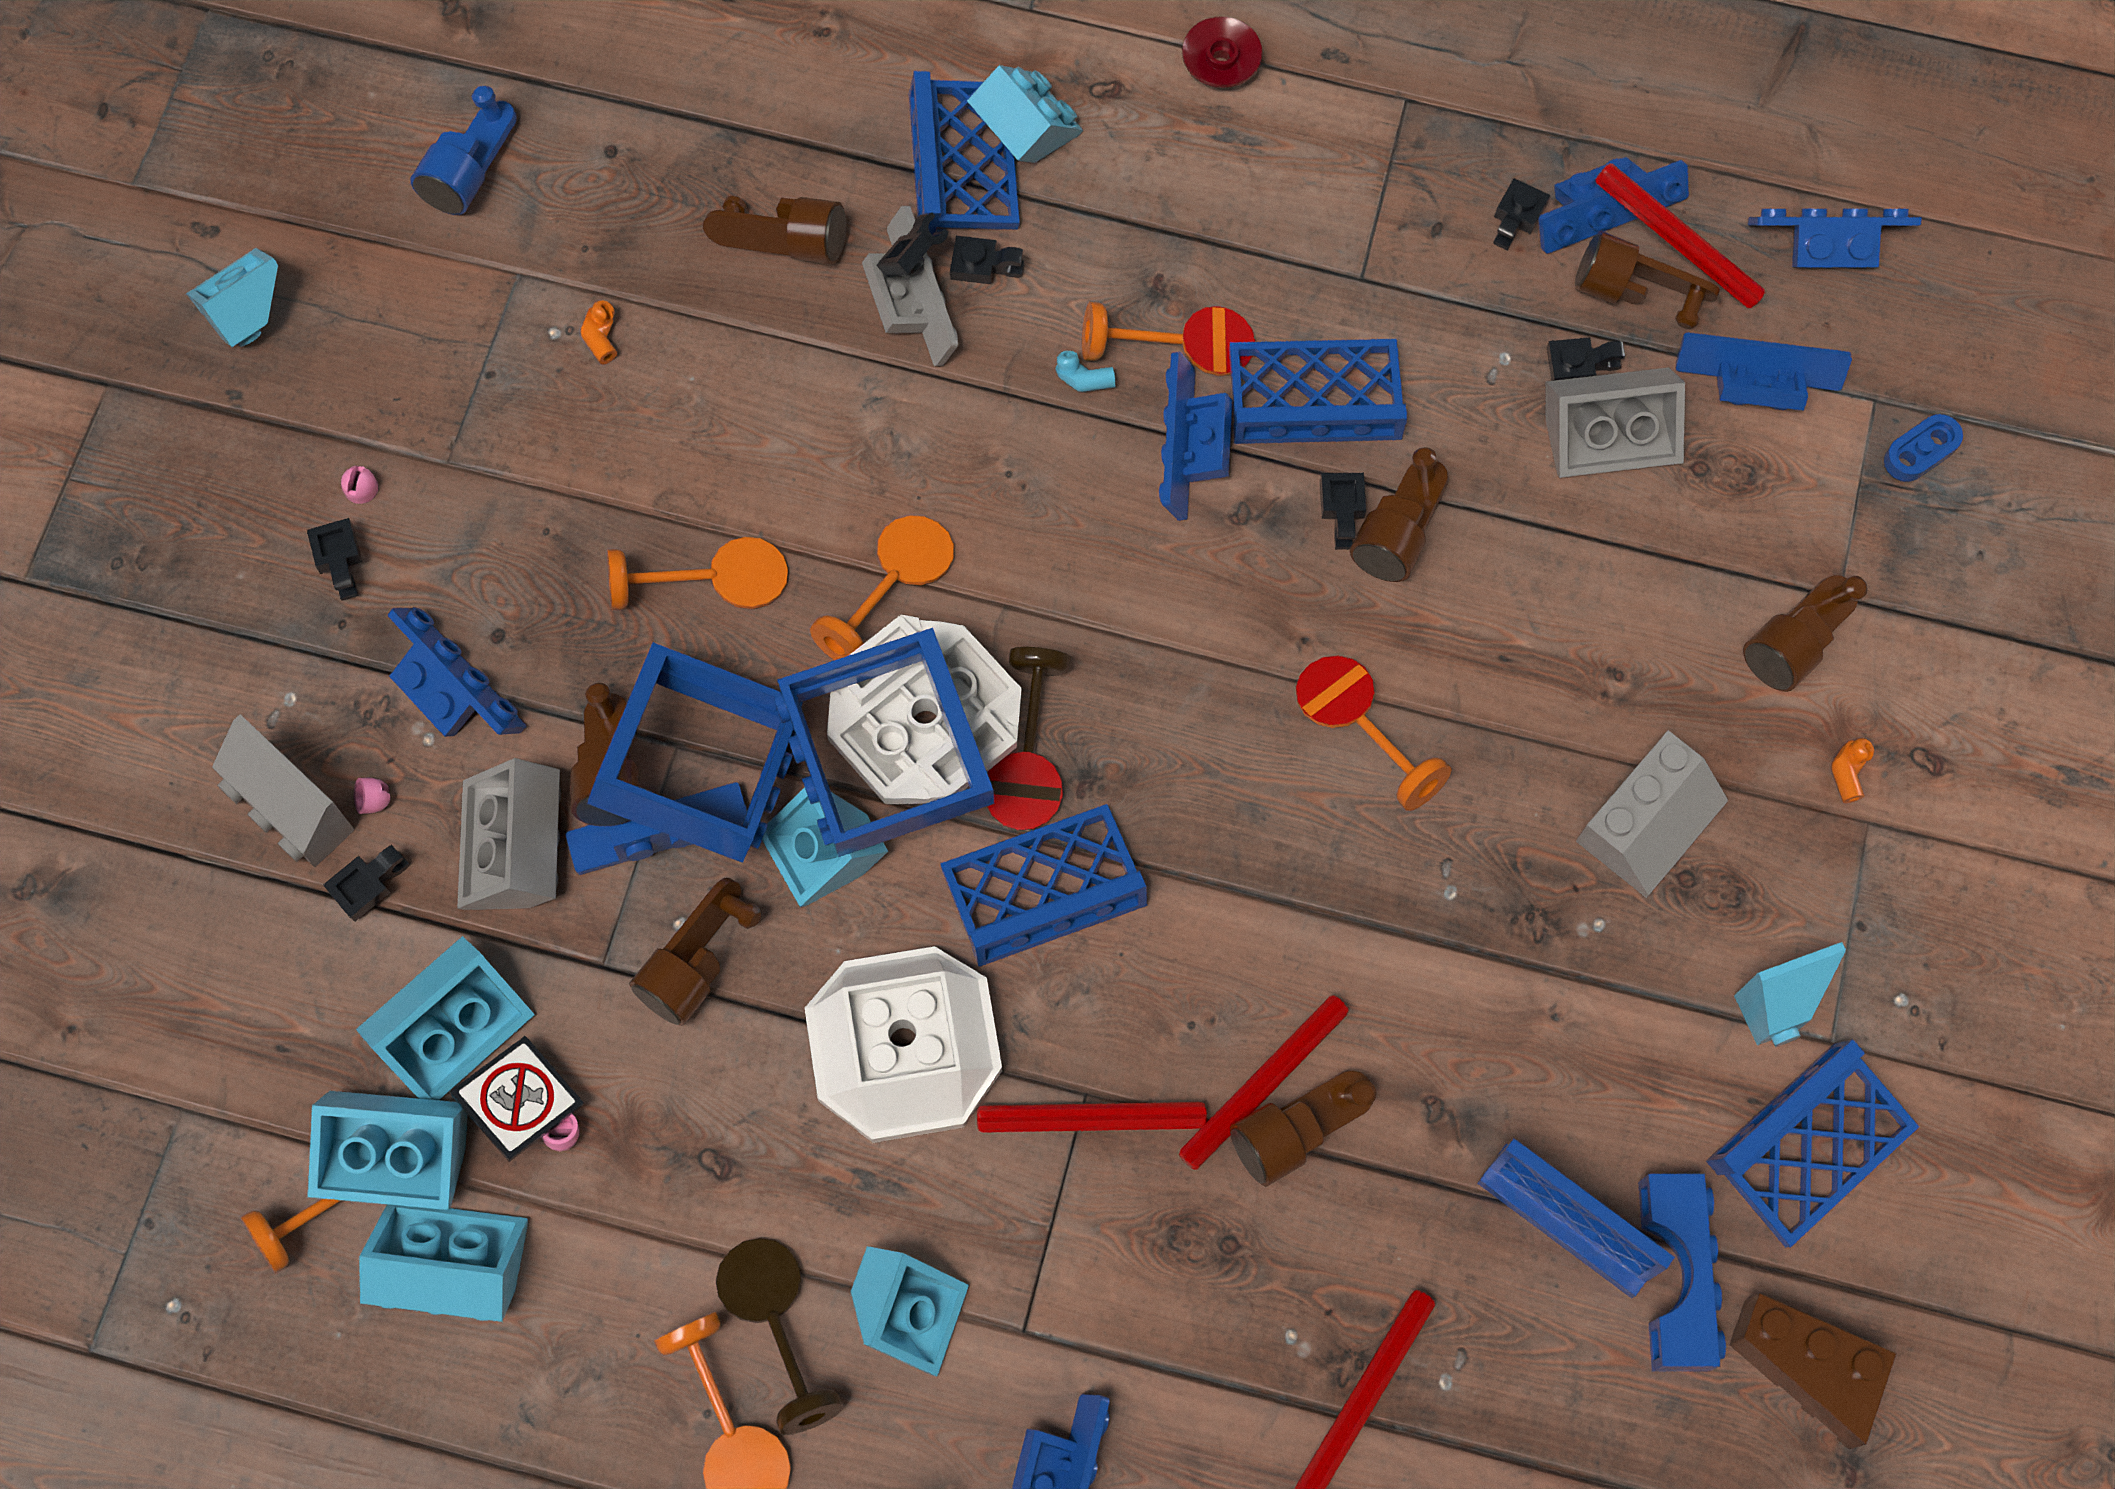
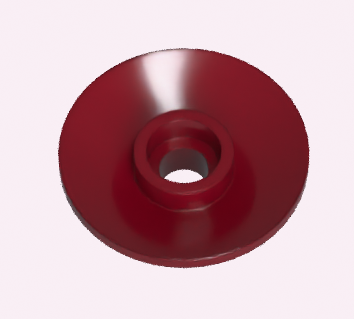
M1212 17L1202 20L1189 30L1183 41L1182 58L1189 73L1198 81L1212 87L1228 88L1248 81L1257 72L1262 60V45L1255 31L1244 22L1230 17ZM1217 58H1224L1226 61H1219Z

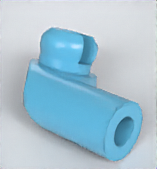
M1070 350L1063 351L1057 356L1055 370L1058 377L1076 391L1087 392L1115 388L1113 367L1088 370L1079 363L1078 354Z

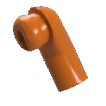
M604 300L595 302L589 308L581 327L583 340L600 364H607L617 356L616 349L607 338L613 324L615 310L609 302Z
M1865 738L1845 743L1832 761L1831 770L1843 803L1855 802L1865 796L1857 775L1866 761L1871 760L1874 756V747Z

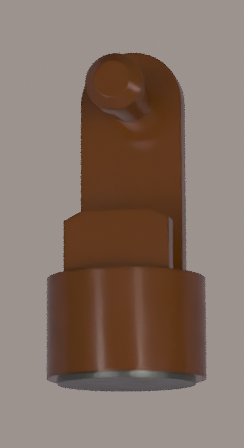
M728 196L723 203L724 210L709 212L703 222L705 234L718 245L790 255L794 260L830 265L835 264L839 259L846 237V215L843 205L837 201L799 197L797 199L781 197L776 208L778 218L746 214L744 213L746 210L745 202L738 196Z
M1599 231L1589 243L1580 262L1575 279L1576 290L1611 304L1616 303L1618 299L1631 304H1638L1646 298L1648 293L1647 287L1630 281L1632 274L1685 294L1687 297L1682 311L1677 312L1675 320L1679 326L1687 329L1698 325L1700 319L1698 313L1703 300L1715 301L1720 292L1719 287L1712 282L1639 254L1638 245L1603 231Z
M1422 447L1413 453V464L1407 469L1395 495L1383 496L1377 509L1367 514L1350 548L1351 558L1356 565L1378 579L1390 582L1406 580L1426 543L1424 532L1448 485L1447 469L1442 463L1437 461L1436 453L1431 448Z
M1840 575L1829 576L1817 584L1786 615L1778 614L1773 616L1743 647L1744 658L1751 671L1763 683L1773 689L1784 692L1793 690L1822 662L1823 649L1834 640L1832 632L1856 609L1858 600L1867 594L1868 587L1865 580L1859 576H1852L1850 578Z
M594 683L585 692L588 703L584 709V743L577 746L578 762L571 769V810L574 817L583 823L593 826H615L630 820L589 805L587 802L627 704L621 696L611 693L606 684ZM630 747L617 779L640 788L639 769L631 760Z
M729 877L721 879L713 886L663 949L657 948L629 982L633 993L641 1002L672 1024L684 1026L711 992L709 985L720 972V964L713 952L704 948V946L728 916L731 915L738 919L739 925L746 929L756 926L761 919L760 907L740 900L741 886Z
M1341 1072L1280 1108L1273 1103H1268L1230 1126V1133L1234 1148L1250 1175L1262 1186L1267 1187L1305 1165L1306 1153L1322 1145L1325 1136L1365 1114L1376 1098V1089L1371 1081L1360 1072Z

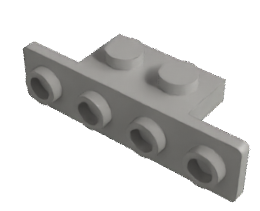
M901 206L887 226V232L892 245L900 236L907 235L914 225L915 218L910 206ZM926 252L923 256V265L909 276L886 277L876 266L886 253H868L862 265L885 332L923 333L933 365L943 366L958 347V336L956 329L950 321L944 295L937 284L931 258Z

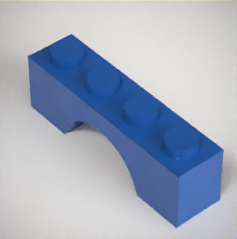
M1648 1174L1638 1182L1641 1229L1663 1239L1674 1251L1682 1270V1289L1676 1304L1667 1314L1648 1323L1652 1372H1709L1720 1367V1360L1725 1358L1726 1353L1725 1336L1722 1330L1717 1329L1716 1311H1720L1722 1305V1292L1720 1284L1714 1282L1712 1263L1717 1262L1718 1244L1716 1236L1710 1234L1708 1216H1712L1714 1211L1713 1191L1710 1187H1706L1705 1174Z

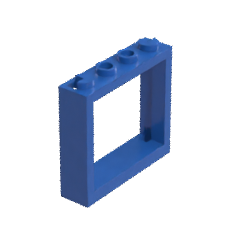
M933 627L778 679L782 696L774 698L779 716L782 723L788 721L792 723L796 735L789 737L788 741L796 764L803 761L806 763L810 776L803 778L802 781L810 804L820 803L824 817L816 821L825 846L834 843L838 857L994 804L993 787ZM922 661L969 789L844 831L800 702Z
M653 642L599 769L587 804L743 863L750 846L759 849L768 826L767 823L760 821L763 811L772 813L781 790L773 786L775 778L784 779L793 754L786 752V748L789 743L788 738L795 736V731L791 721L782 723L774 698L782 696L781 692ZM656 684L777 730L742 826L617 779Z

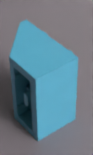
M999 65L967 100L1018 161L1035 163L1073 140L1083 131L1075 121L1077 117L1075 111L1063 100L1058 101L1049 91L1052 88L1050 82L1036 70L1031 72L1020 67L1011 68Z

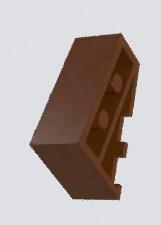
M1760 1293L1744 1301L1729 1345L1774 1385L1782 1387L1797 1400L1806 1413L1812 1418L1816 1417L1837 1435V1440L1846 1448L1852 1449L1866 1445L1896 1353Z

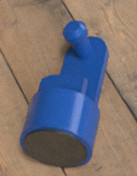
M480 86L472 93V100L481 109L465 134L453 131L442 133L437 142L430 145L410 178L411 186L418 196L442 212L453 215H460L466 212L485 180V172L516 123L517 116L512 105L506 101H495L496 95L490 86Z

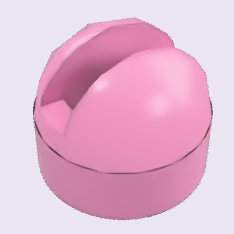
M353 466L342 475L341 488L348 500L353 503L363 504L371 501L376 496L378 482L370 470L364 467ZM355 478H358L357 484H356V491L351 490V489H352V486H353V484H354Z
M358 778L354 787V802L357 812L359 814L380 812L386 808L390 802L388 785L376 778Z
M573 1114L542 1137L544 1143L550 1149L562 1152L569 1150L576 1144L580 1130ZM550 1134H553V1135H562V1136L569 1135V1136H567V1137H550Z

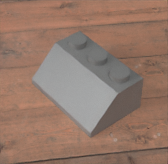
M1669 367L1545 382L1546 425L1559 478L1684 463L1685 382Z
M241 714L233 720L212 766L223 779L217 786L235 804L244 799L253 808L247 815L265 833L274 828L283 837L277 844L294 861L298 862L304 857L312 866L316 867L354 831V828L333 801Z
M1668 730L1586 825L1576 842L1647 898L1728 802V799L1705 759Z
M514 758L463 780L457 909L531 908L556 899V889L558 886L557 847L560 840L558 830V810L561 800V789L559 787L560 769Z

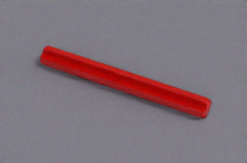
M1609 163L1598 174L1595 180L1596 184L1744 306L1751 309L1763 298L1765 289L1614 164Z
M1335 995L1329 996L1180 1149L1179 1156L1182 1161L1193 1170L1198 1169L1231 1135L1230 1126L1253 1113L1347 1016L1349 1009L1345 1003Z
M1203 1102L980 1106L977 1109V1128L982 1133L1201 1129L1207 1122V1111Z
M1419 1290L1411 1293L1295 1486V1489L1327 1488L1434 1309L1435 1301L1429 1295Z

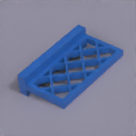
M914 71L909 90V108L917 217L931 212L935 215L928 226L931 235H933L937 227L1018 230L1020 220L1014 155L1002 142L993 149L978 136L988 125L967 102L983 82L931 80L930 71ZM937 94H952L961 104L950 113L938 102ZM967 108L982 120L973 130L969 129L957 118ZM948 125L964 137L954 147L940 137V132ZM970 143L985 155L975 166L960 154ZM951 160L967 172L957 183L943 172V167ZM991 161L1005 172V177L997 184L981 172ZM973 178L988 190L979 201L975 200L963 189ZM955 195L970 209L965 214H946V202ZM995 196L1008 207V216L993 215L984 206Z
M1397 339L1230 342L1229 357L1234 415V444L1402 440L1407 421L1406 404H1403ZM1369 353L1388 354V364L1380 372L1372 368L1363 359ZM1328 354H1339L1349 363L1336 373L1324 364L1322 360ZM1286 355H1298L1307 364L1294 374L1282 365L1280 361ZM1239 356H1256L1265 365L1252 375L1240 365ZM1355 367L1371 379L1360 391L1344 379ZM1313 368L1330 380L1318 392L1302 380ZM1271 369L1288 381L1276 393L1260 381ZM1388 374L1390 375V381L1385 378ZM1241 379L1246 382L1242 387H1241ZM1379 385L1392 395V404H1375L1366 396ZM1337 386L1352 399L1346 405H1333L1324 397ZM1293 387H1296L1310 400L1304 406H1291L1282 398ZM1252 388L1268 399L1262 407L1243 408L1242 397Z
M1108 804L940 863L942 873L971 943L978 967L1147 906L1146 884L1140 871L1137 872ZM1102 820L1108 831L1102 845L1080 837L1085 826ZM1056 838L1068 843L1060 860L1038 852L1044 841ZM1111 842L1113 843L1115 850L1109 848ZM1075 846L1097 854L1089 872L1067 863ZM1015 853L1026 858L1018 875L997 868L1002 856ZM1104 857L1121 863L1126 875L1109 880L1096 875ZM1033 861L1055 869L1047 887L1025 879ZM973 868L984 874L974 891L959 885L954 873ZM1062 872L1084 880L1079 892L1066 895L1054 890ZM992 876L1013 884L1004 902L983 894ZM1020 887L1042 895L1037 907L1023 910L1012 905ZM963 896L971 899L968 906H966ZM978 902L999 910L993 923L975 928L971 916Z
M1853 1039L1833 1044L1706 1160L1717 1175H1725L1785 1248L1792 1247L1919 1128L1918 1124L1861 1059L1865 1053ZM1853 1072L1865 1084V1102L1844 1100V1083ZM1834 1091V1099H1827L1826 1097ZM1875 1097L1881 1102V1104L1875 1103ZM1819 1104L1834 1106L1833 1132L1812 1130V1110ZM1844 1107L1865 1109L1864 1135L1843 1133ZM1875 1110L1888 1111L1901 1126L1889 1138L1875 1136ZM1802 1120V1129L1794 1128ZM1786 1134L1802 1135L1801 1162L1780 1160V1140ZM1812 1136L1833 1138L1832 1165L1811 1163ZM1843 1140L1864 1142V1161L1858 1167L1843 1166ZM1875 1143H1883L1875 1150ZM1770 1150V1158H1769V1159L1761 1158L1764 1154H1766V1153ZM1754 1164L1769 1165V1192L1755 1191L1742 1175ZM1779 1166L1801 1168L1800 1195L1779 1193ZM1811 1169L1832 1171V1191L1825 1198L1810 1196ZM1843 1172L1851 1173L1842 1181ZM1761 1198H1768V1206ZM1779 1199L1800 1201V1219L1790 1231L1778 1219ZM1810 1202H1812V1203H1818V1204L1810 1211Z
M1513 1139L1509 1144L1506 1143L1477 1183L1631 1299L1638 1294L1647 1281L1665 1271L1675 1258L1516 1139Z

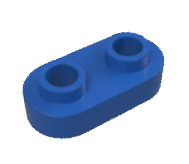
M1943 414L1928 417L1891 444L1884 456L1886 470L1892 477L1900 481L1910 482L1917 480L1952 456L1963 440V431L1960 424L1952 417ZM1931 437L1938 438L1942 445L1934 443ZM1899 459L1907 460L1911 466L1904 465Z

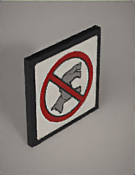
M526 1036L522 1037L450 1091L451 1096L508 1162L512 1161L584 1106V1102Z

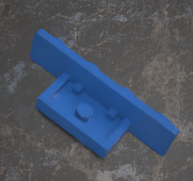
M1627 157L1613 159L1606 163V165L1609 163L1614 164L1665 207L1685 200L1689 196L1688 165L1682 160L1646 173ZM1606 165L1588 172L1574 174L1570 179L1554 185L1555 199L1563 206L1539 216L1541 249L1545 253H1551L1594 236L1599 231L1604 232L1638 218L1596 184L1595 180L1598 174Z
M1761 209V217H1748V225H1795L1792 267H1879L1881 225H1921L1922 217H1908L1909 209H1883V217H1868V209H1843L1842 217H1827V209H1802L1801 217H1786L1787 209Z
M1687 332L1683 335L1675 365L1678 372L1717 376L1720 401H1728L1736 405L1770 406L1777 410L1795 409L1804 411L1808 400L1807 387L1836 391L1843 388L1852 357L1848 351Z
M1180 351L1171 353L1170 368L1166 371L1169 397L1168 406L1164 408V422L1167 432L1166 444H1163L1161 449V457L1164 464V482L1159 486L1161 504L1178 521L1186 520L1188 517L1189 482L1229 477L1232 399L1227 393L1194 398L1195 368Z
M416 607L392 608L388 613V617L409 638L413 646L389 677L444 737L455 736L474 711L499 735L518 734L525 729L526 724L517 716L518 711L515 706L508 700L499 697L489 686V679L484 673L470 666L461 656L462 652L459 646L452 640L443 637L433 626L434 621L429 614Z
M737 782L673 800L742 826L747 813L741 789ZM631 820L615 826L588 825L566 833L573 865L578 875L626 861L642 860L666 849L692 845V843Z
M1080 1395L1069 1440L1038 1430L1027 1429L1012 1489H1089L1097 1473L1096 1456L1100 1439L1105 1434L1109 1423V1413L1107 1411L1109 1398L1101 1395Z

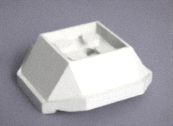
M900 615L850 654L852 655L933 627L986 771L990 770L1017 748L1021 687L965 626L940 621L919 620L918 617ZM922 661L831 692L827 728L828 740L885 804L929 803L961 792L969 787ZM922 711H930L937 716L932 722L926 724L919 723L914 719Z
M935 946L844 961L805 1007L818 1100L872 1143L964 1128L974 1114L975 1109L1002 1072L987 978ZM901 1028L910 1029L916 1034L914 1041L905 1047L896 1046L890 1041L891 1035Z

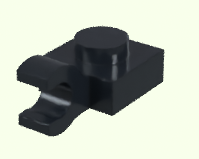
M1513 178L1494 215L1495 218L1502 222L1497 230L1498 234L1493 244L1508 251L1519 229L1531 234L1551 195Z
M932 212L918 216L910 232L907 235L900 236L877 263L876 266L886 277L909 276L915 273L923 265V256L929 248L946 240L949 233L946 228L936 230L933 235L930 234L928 226L935 217Z
M956 236L950 266L951 280L992 284L993 274L1020 278L1024 268V260H1022L1023 249L1005 247L997 251V240Z
M1590 337L1549 341L1546 348L1551 381L1596 376V371L1619 370L1622 367L1620 359H1625L1622 341L1607 342L1597 348H1592Z
M1321 473L1319 482L1322 519H1335V550H1350L1353 544L1352 539H1355L1354 519H1364L1366 514L1364 473Z
M346 518L308 529L307 534L318 572L320 574L331 572L334 588L336 591H339L342 601L359 596L350 566L362 563V558L351 520Z
M390 845L381 851L368 865L360 856H357L324 883L323 886L345 913L356 922L391 893L383 882L400 875L410 864L393 845Z

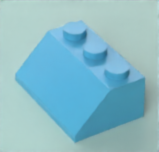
M462 936L362 1023L356 1031L419 1099L440 1100L535 1014L485 957Z
M340 1091L327 1092L312 1105L308 1197L449 1210L452 1205L466 1149L468 1114L457 1102Z
M386 1205L359 1256L360 1304L376 1305L389 1309L399 1308L422 1311L434 1315L461 1316L481 1321L502 1322L515 1293L528 1227V1218L452 1208L442 1210Z

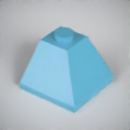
M255 248L186 294L224 342L231 347L236 344L243 347L256 340L261 335L259 329L268 324L278 264L273 257Z
M805 787L767 823L768 826L762 838L800 907L807 906L861 877L888 852L882 842L838 857L834 843L827 846L824 844L816 821L823 818L824 814L819 802L810 804ZM831 792L844 831L871 823L866 813Z
M1842 942L1761 971L1734 995L1757 1046L1772 1040L1775 1047L1801 1036L1798 1030L1812 1019L1846 952Z
M867 1246L851 1289L864 1345L925 1373L938 1376L969 1285L904 1253Z

